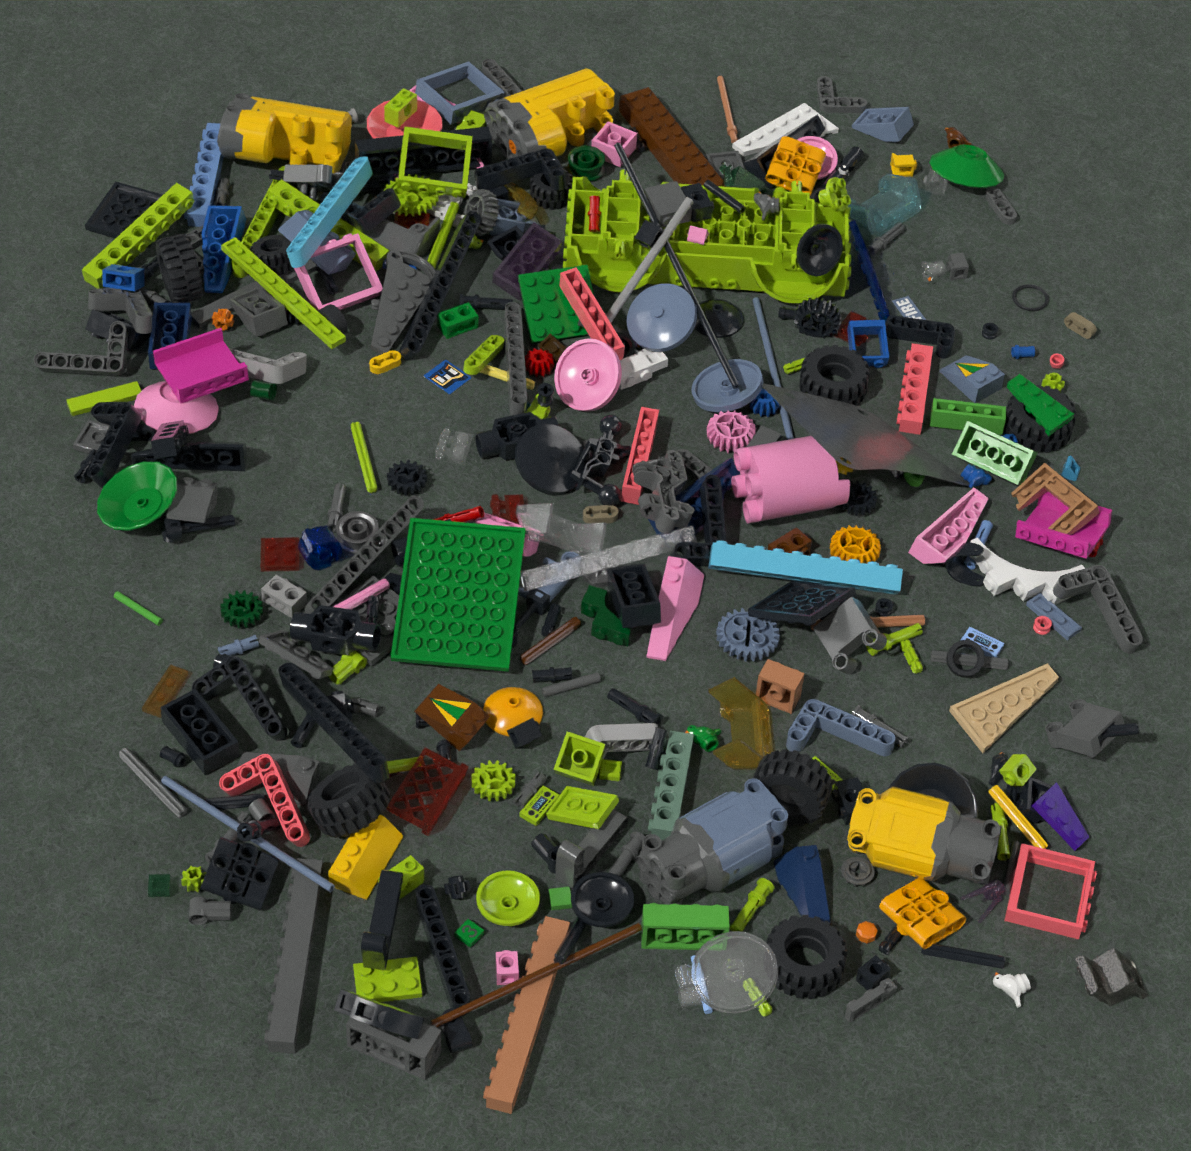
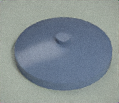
M665 283L651 286L641 292L632 302L627 314L628 331L634 341L646 350L663 352L676 348L690 336L697 320L695 302L686 290L677 285Z
M728 360L740 385L738 388L733 389L720 362L707 367L695 378L691 390L695 403L700 408L710 412H727L747 405L762 390L764 381L760 368L747 360Z

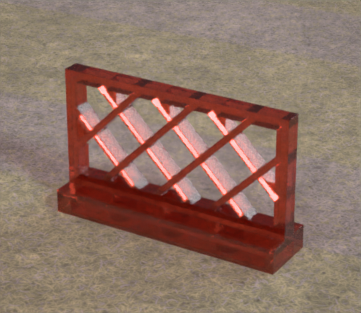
M425 747L386 810L421 828V833L429 836L464 780L469 766L461 763L459 766ZM425 755L432 758L435 764L425 765L423 760ZM447 766L453 769V772L443 775L441 767ZM437 768L439 776L429 777L427 770ZM423 771L425 779L416 780L414 773ZM441 780L443 788L434 790L431 782ZM427 783L430 791L420 793L418 785ZM414 786L416 793L406 795L404 788ZM432 795L434 802L424 805L422 797ZM418 798L420 806L410 807L408 800ZM404 801L406 809L400 810L394 804ZM422 810L424 814L423 820L415 818L412 812Z

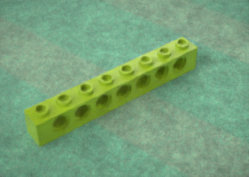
M282 179L268 190L267 202L290 218L296 212L308 210L314 214L320 204ZM340 218L331 229V232L336 233L339 239L350 233L352 235L358 233L374 270L377 272L383 267V262L387 258L389 250ZM353 243L349 244L356 253L353 260L362 265Z
M178 183L173 185L82 269L84 280L97 289L103 288L102 269L112 264L127 266L132 263L140 253L144 252L152 242L156 241L164 231L168 230L170 225L180 219L181 215L193 206L192 192Z

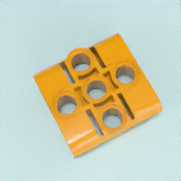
M784 136L779 141L765 179L767 182L792 191L791 183L793 181H796V186H798V181H801L802 192L810 193L811 195L826 158V153L820 148Z
M920 878L889 894L879 905V908L897 924V931L902 935L910 936L923 949L929 948L956 932L966 921V917L948 901L949 897L944 891L935 890L927 881Z

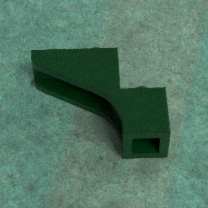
M589 585L581 601V614L587 617H594L591 636L600 640L604 639L614 642L616 645L628 647L630 628H622L620 619L606 607L607 590Z

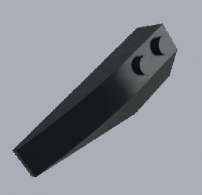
M817 114L782 137L787 136L796 140L805 136L820 137L825 127ZM782 137L743 163L751 178L769 189L775 185L767 182L765 177Z
M190 442L184 443L176 456L154 459L151 448L132 453L131 457L133 465L141 462H160L171 469L245 472L247 448L246 443Z

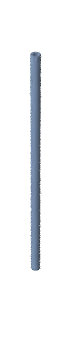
M755 297L753 298V304L773 385L781 387L760 299ZM779 405L787 440L794 439L788 412Z
M164 776L161 783L237 831L240 823L169 777ZM259 837L250 840L327 891L332 892L334 890V884L263 838Z

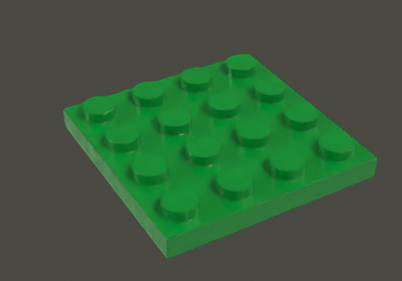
M588 265L518 275L531 344L541 343L549 334L557 340L589 335L584 327L578 326L579 318L559 286L560 273L577 267L593 293Z

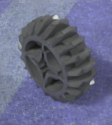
M478 189L474 191L473 194H470L467 205L464 206L465 211L463 213L465 215L469 211H475L481 217V222L475 233L476 236L489 235L490 231H493V226H496V220H498L499 200L489 190Z

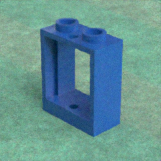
M885 320L849 321L847 328L849 350L853 349L856 351L854 335L878 334L881 356L862 357L868 363V366L876 368L887 366L889 351Z

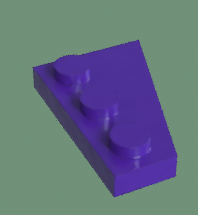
M1057 782L1032 805L1074 851L1089 838Z

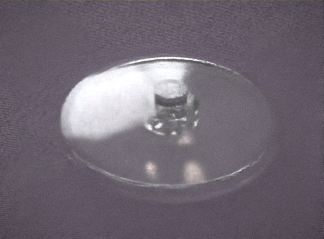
M726 932L713 937L699 949L692 963L691 976L696 993L706 1005L725 1013H741L756 1008L771 995L778 979V965L772 949L761 938L746 932Z

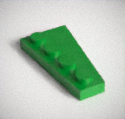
M1021 374L1007 383L1009 391L1019 402L1026 406L1025 409L1029 414L1032 413L1036 422L1039 426L1042 425L1046 429L1045 433L1048 436L1073 419L1074 413Z

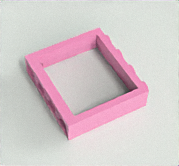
M351 233L347 234L338 241L336 239L328 241L326 245L319 246L311 258L353 243L372 285L371 288L322 305L305 266L294 268L310 305L317 311L329 304L335 305L339 310L382 294L383 287L358 233L354 235Z

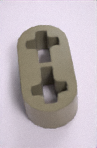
M1075 312L1070 313L1064 319L1067 328L1086 339L1091 338L1097 332L1096 326L1091 321Z
M613 505L588 506L583 510V521L587 524L614 523L618 519V508Z

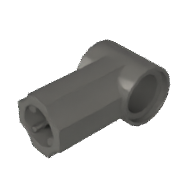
M194 897L189 902L188 920L191 924L203 925L207 920L231 919V901H208L204 897Z

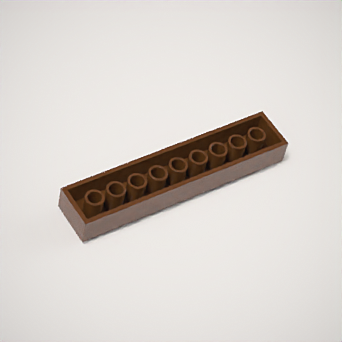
M649 87L620 96L619 112L631 127H636L644 144L673 181H677L678 184L693 185L700 183L704 185L705 181L710 180L717 186L728 187Z

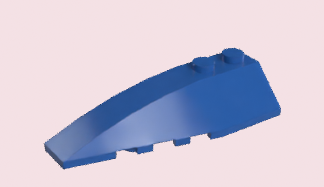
M208 206L202 229L205 292L223 293L232 273V259L221 250V244L234 237L241 242L246 224V216L242 206Z

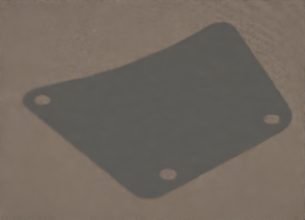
M762 385L836 461L846 467L855 470H897L931 476L961 485H969L967 480H964L963 477L873 413L859 406L774 385ZM784 392L793 395L795 399L788 397ZM858 410L866 412L868 416L861 414ZM840 457L849 460L851 464L843 462Z

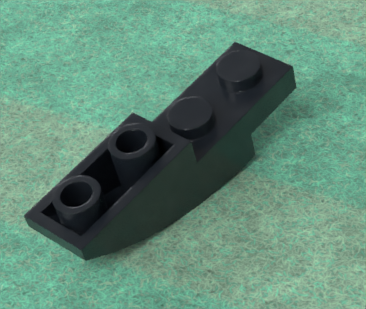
M345 989L340 990L334 1011L348 1015L355 1020L414 1039L419 1038L425 1020L424 1017L389 1004L377 1002Z

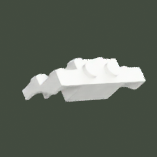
M635 349L634 355L620 360L622 376L619 388L622 390L652 378V372L668 366L666 355L663 352H653L646 349L637 351Z

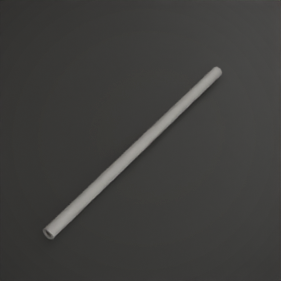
M686 197L606 314L610 323L614 320L693 204L692 199Z

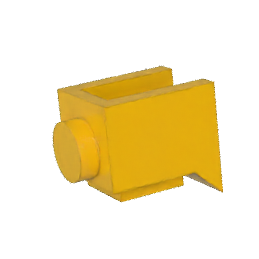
M892 153L890 166L893 177L913 176L914 170L917 169V161L914 160L913 155H896Z

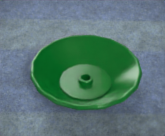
M963 144L939 151L931 156L929 162L933 171L942 178L967 187H994L1003 182L1004 173L1000 166L983 149L972 145Z
M141 462L128 466L115 474L103 487L97 500V514L104 525L114 530L131 531L145 527L160 518L171 506L177 493V477L170 467L160 462Z

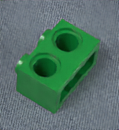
M468 302L438 313L437 326L446 339L477 329L479 316Z

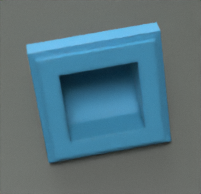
M1068 456L1061 476L1065 479L1076 481L1080 467L1072 456Z

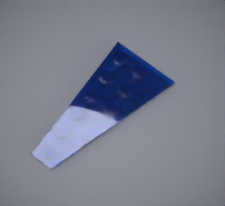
M853 220L849 222L855 239L853 244L856 251L859 250L857 256L860 263L863 262L861 268L864 275L867 274L865 277L868 285H871L869 289L872 297L876 298V300H873L876 309H880V312H878L879 319L885 320L886 324L890 313L870 253L856 221Z

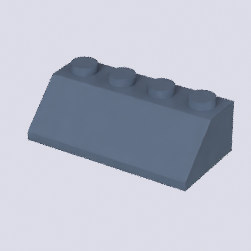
M308 210L296 212L278 231L292 242L313 213ZM330 231L320 246L326 245L328 241L336 239V241L340 240L339 236ZM346 245L310 259L329 275L346 270L356 253L350 245Z

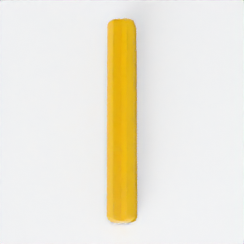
M998 785L993 786L988 791L991 797L1033 846L1046 849L1048 844L1001 788Z

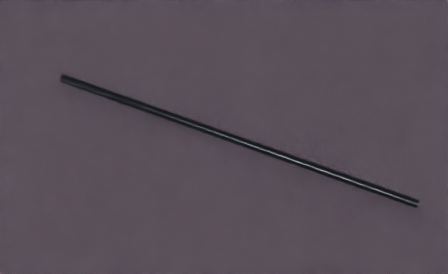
M616 143L614 147L650 220L657 222L661 226L621 143ZM667 240L664 245L665 251L684 289L695 302L697 316L733 389H736L740 385Z

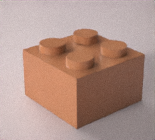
M768 659L758 676L755 700L792 714L801 697L804 673Z

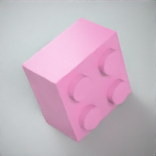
M607 122L592 139L591 146L603 152L606 162L621 167L623 163L614 145L621 143L627 157H629L636 149L637 133Z

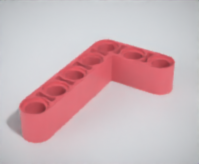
M262 754L220 778L219 785L221 789L230 796H238L263 783L288 840L298 847L308 844L310 841L309 831L278 762L270 755ZM271 762L270 766L267 769H264L265 765ZM252 772L251 777L247 778V775ZM278 779V783L272 786V783ZM234 782V785L228 788L230 783ZM283 797H286L285 801H284L283 803L279 804V803H280V800H281ZM291 814H294L293 818L290 821H287V818ZM298 832H301L300 837L295 839V835Z

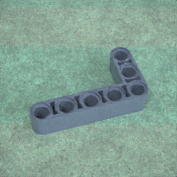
M810 699L804 704L790 727L786 747L789 751L796 750L800 752L805 747L815 728H819L876 754L889 756L893 752L896 738L889 730L819 700Z

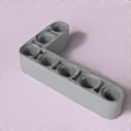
M229 348L239 364L245 362L248 369V377L281 384L306 373L307 354L302 352H294L274 360Z

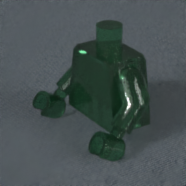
M723 162L719 169L724 174L725 187H755L759 189L761 194L766 192V189L762 190L765 183L741 166L732 169L733 166L731 164L727 166L726 162Z

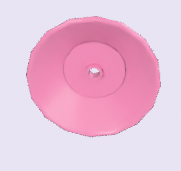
M166 381L144 388L137 395L134 407L142 414L141 420L147 426L158 430L163 423L184 420V425L188 426L189 434L208 428L217 419L219 412L216 399L211 394L180 404Z

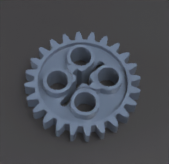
M741 608V612L734 609L733 614L727 612L726 617L722 616L721 621L718 622L716 640L720 641L719 647H724V652L730 651V657L736 654L737 660L740 657H744V661H747L748 658L755 661V657L762 660L763 655L769 657L770 652L774 653L775 648L778 646L780 635L778 634L779 628H776L777 623H771L772 619L760 620L757 617H749L748 612ZM747 623H750L749 644L747 647L745 646Z

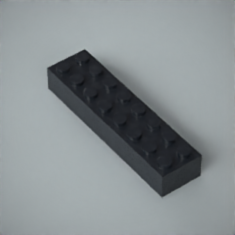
M488 127L440 131L472 136L469 168L480 167V163L477 161L478 158L481 159L484 166L492 164V136ZM403 135L355 140V159L363 156L368 157L373 173L369 179L399 175ZM408 142L404 175L463 169L465 150Z

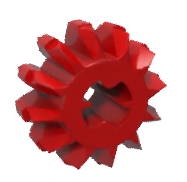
M534 348L533 351H528L527 355H525V371H528L529 375L535 374L536 378L538 375L544 377L545 374H550L551 370H553V354H549L548 350L543 351L542 348L540 350Z

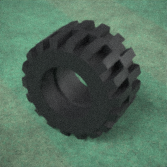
M565 170L566 187L562 190L552 189L543 173L531 176L530 198L532 202L538 207L542 206L543 209L550 208V210H554V208L561 209V206L565 207L568 201H571V199H568L569 189H572L573 183L571 174Z
M265 236L252 244L250 251L278 276L293 270L286 252L291 241L285 236Z

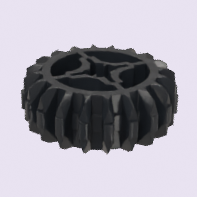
M817 297L815 300L809 298L808 301L803 300L802 303H799L794 312L796 328L799 329V333L804 332L806 336L809 335L817 338L832 337L841 326L842 317L840 309L836 307V304H831V300L825 301L824 298L819 300Z

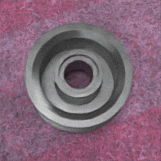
M354 511L343 515L337 522L336 527L338 545L344 551L355 554L379 529L377 520L371 514L361 511Z

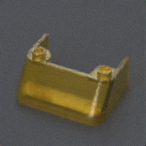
M733 677L708 690V693L720 702V714L730 722L732 742L714 750L713 754L732 769H757L760 760L765 755L773 752L769 709L761 698Z

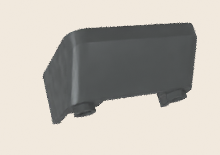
M436 217L429 226L417 223L409 229L384 219L371 230L362 233L388 249L389 252L400 250L423 257L435 243L440 230V217Z

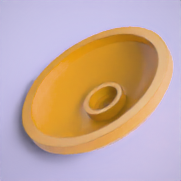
M507 687L495 691L487 698L483 710L490 715L486 724L493 731L505 736H509L507 730L531 718H534L540 724L543 716V707L538 697L532 692L518 687Z

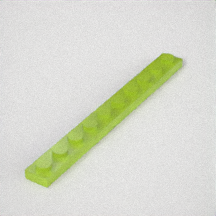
M236 237L221 244V250L276 300L283 304L287 310L328 347L334 349L346 342V336Z

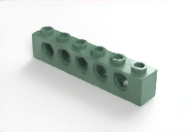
M670 731L669 738H665L663 748H665L666 754L661 755L660 766H663V770L658 771L657 777L660 787L656 786L654 793L657 803L653 802L651 815H654V819H649L648 831L660 837L661 840L671 835L675 821L680 818L694 734Z

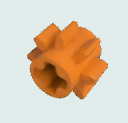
M219 309L218 312L213 313L212 324L217 329L227 330L228 327H232L234 324V315L228 309Z

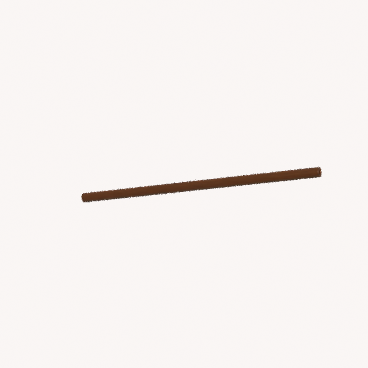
M639 923L569 955L562 965L554 962L431 1020V1024L439 1027L632 936L642 931V927Z

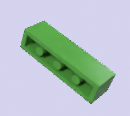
M933 398L930 426L963 430L967 421H970L996 434H1003L1006 406Z

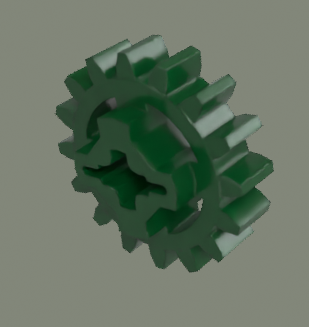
M243 590L242 594H239L238 591H235V595L228 594L229 599L223 598V603L220 604L221 617L224 618L225 623L230 621L231 627L237 624L239 629L241 625L248 628L249 623L255 625V620L260 621V615H263L262 601H259V596L254 597L253 592L246 594V590Z

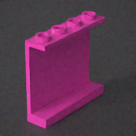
M221 328L153 351L156 367L180 404L249 380L247 365L245 362L238 363L223 341Z
M1047 491L1038 498V505L1025 522L1017 521L1015 537L1087 559L1109 528L1112 510L1098 506L1099 514L1071 535L1048 528L1069 508Z

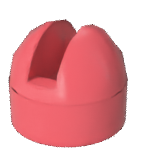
M1056 353L1050 357L1052 368L1060 369L1064 365L1063 355Z

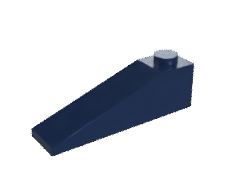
M817 845L795 847L776 859L774 867L777 880L787 891L790 900H793L801 917L802 915H809L808 917L811 918L817 916L820 917L821 921L827 920L830 922Z

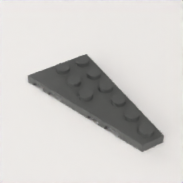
M389 256L370 347L371 350L380 355L392 349L420 307L433 279L392 256Z

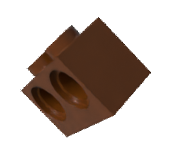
M796 527L768 544V550L773 551V549L777 548L783 549L786 553L799 551L803 552V555L808 556L811 551L812 541Z

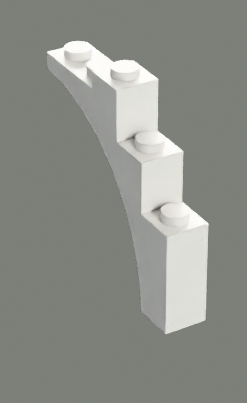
M978 538L970 542L979 544L984 548L982 555L970 556V558L974 559L981 572L986 575L983 583L993 596L1013 588L1015 594L1023 602L1042 593L1048 601L1057 605L1069 599H1060L1053 594V587L1060 576L1085 569L1083 565L1056 572L1025 569L998 557Z

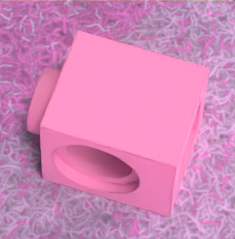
M504 950L496 952L497 985H507L519 979L517 951Z

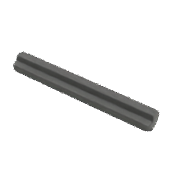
M932 650L930 659L932 662L947 663L946 657L948 652ZM955 653L954 662L958 665L975 666L977 655ZM985 656L983 667L1006 670L1008 659Z

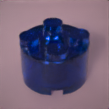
M329 526L307 528L302 532V537L298 542V550L312 569H326L332 566L331 563L334 560L338 561L340 559L342 547Z

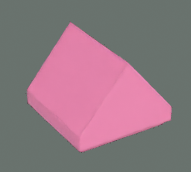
M690 225L687 241L704 245L709 231Z

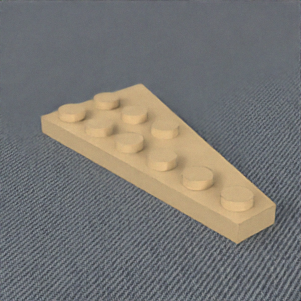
M1047 663L952 705L949 711L980 751L984 753L1058 682L1059 677Z

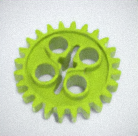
M397 177L395 182L390 181V185L386 184V189H394L401 202V206L396 210L398 215L405 213V216L409 213L412 216L415 213L421 215L422 211L427 213V209L433 210V206H436V202L439 201V195L434 193H420L419 191H406V189L397 188Z

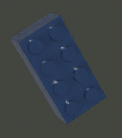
M154 302L152 332L150 334L148 350L150 369H158L154 361V350L190 338L192 321L190 303Z

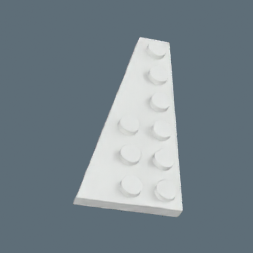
M803 103L733 143L732 148L739 151L742 156L758 153L817 114L825 127L820 137L828 133H838L839 128L806 103Z

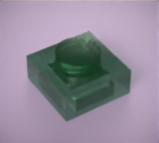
M170 874L149 875L148 897L170 896Z

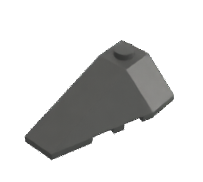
M243 753L237 767L262 754H268L275 759L283 772L296 804L306 806L309 794L314 789L320 776V763L318 760L298 755ZM271 762L267 763L264 769H267ZM278 779L272 783V786L278 783Z

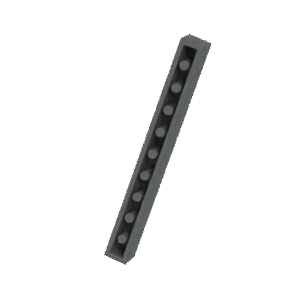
M297 858L298 862L323 876V860ZM292 868L291 878L294 879V882L289 885L288 893L291 901L286 903L288 919L283 921L285 937L280 939L282 956L278 955L277 957L279 974L274 976L276 992L271 994L273 1011L268 1012L267 1022L270 1024V1029L265 1031L264 1043H268L269 1052L295 1054L321 886Z

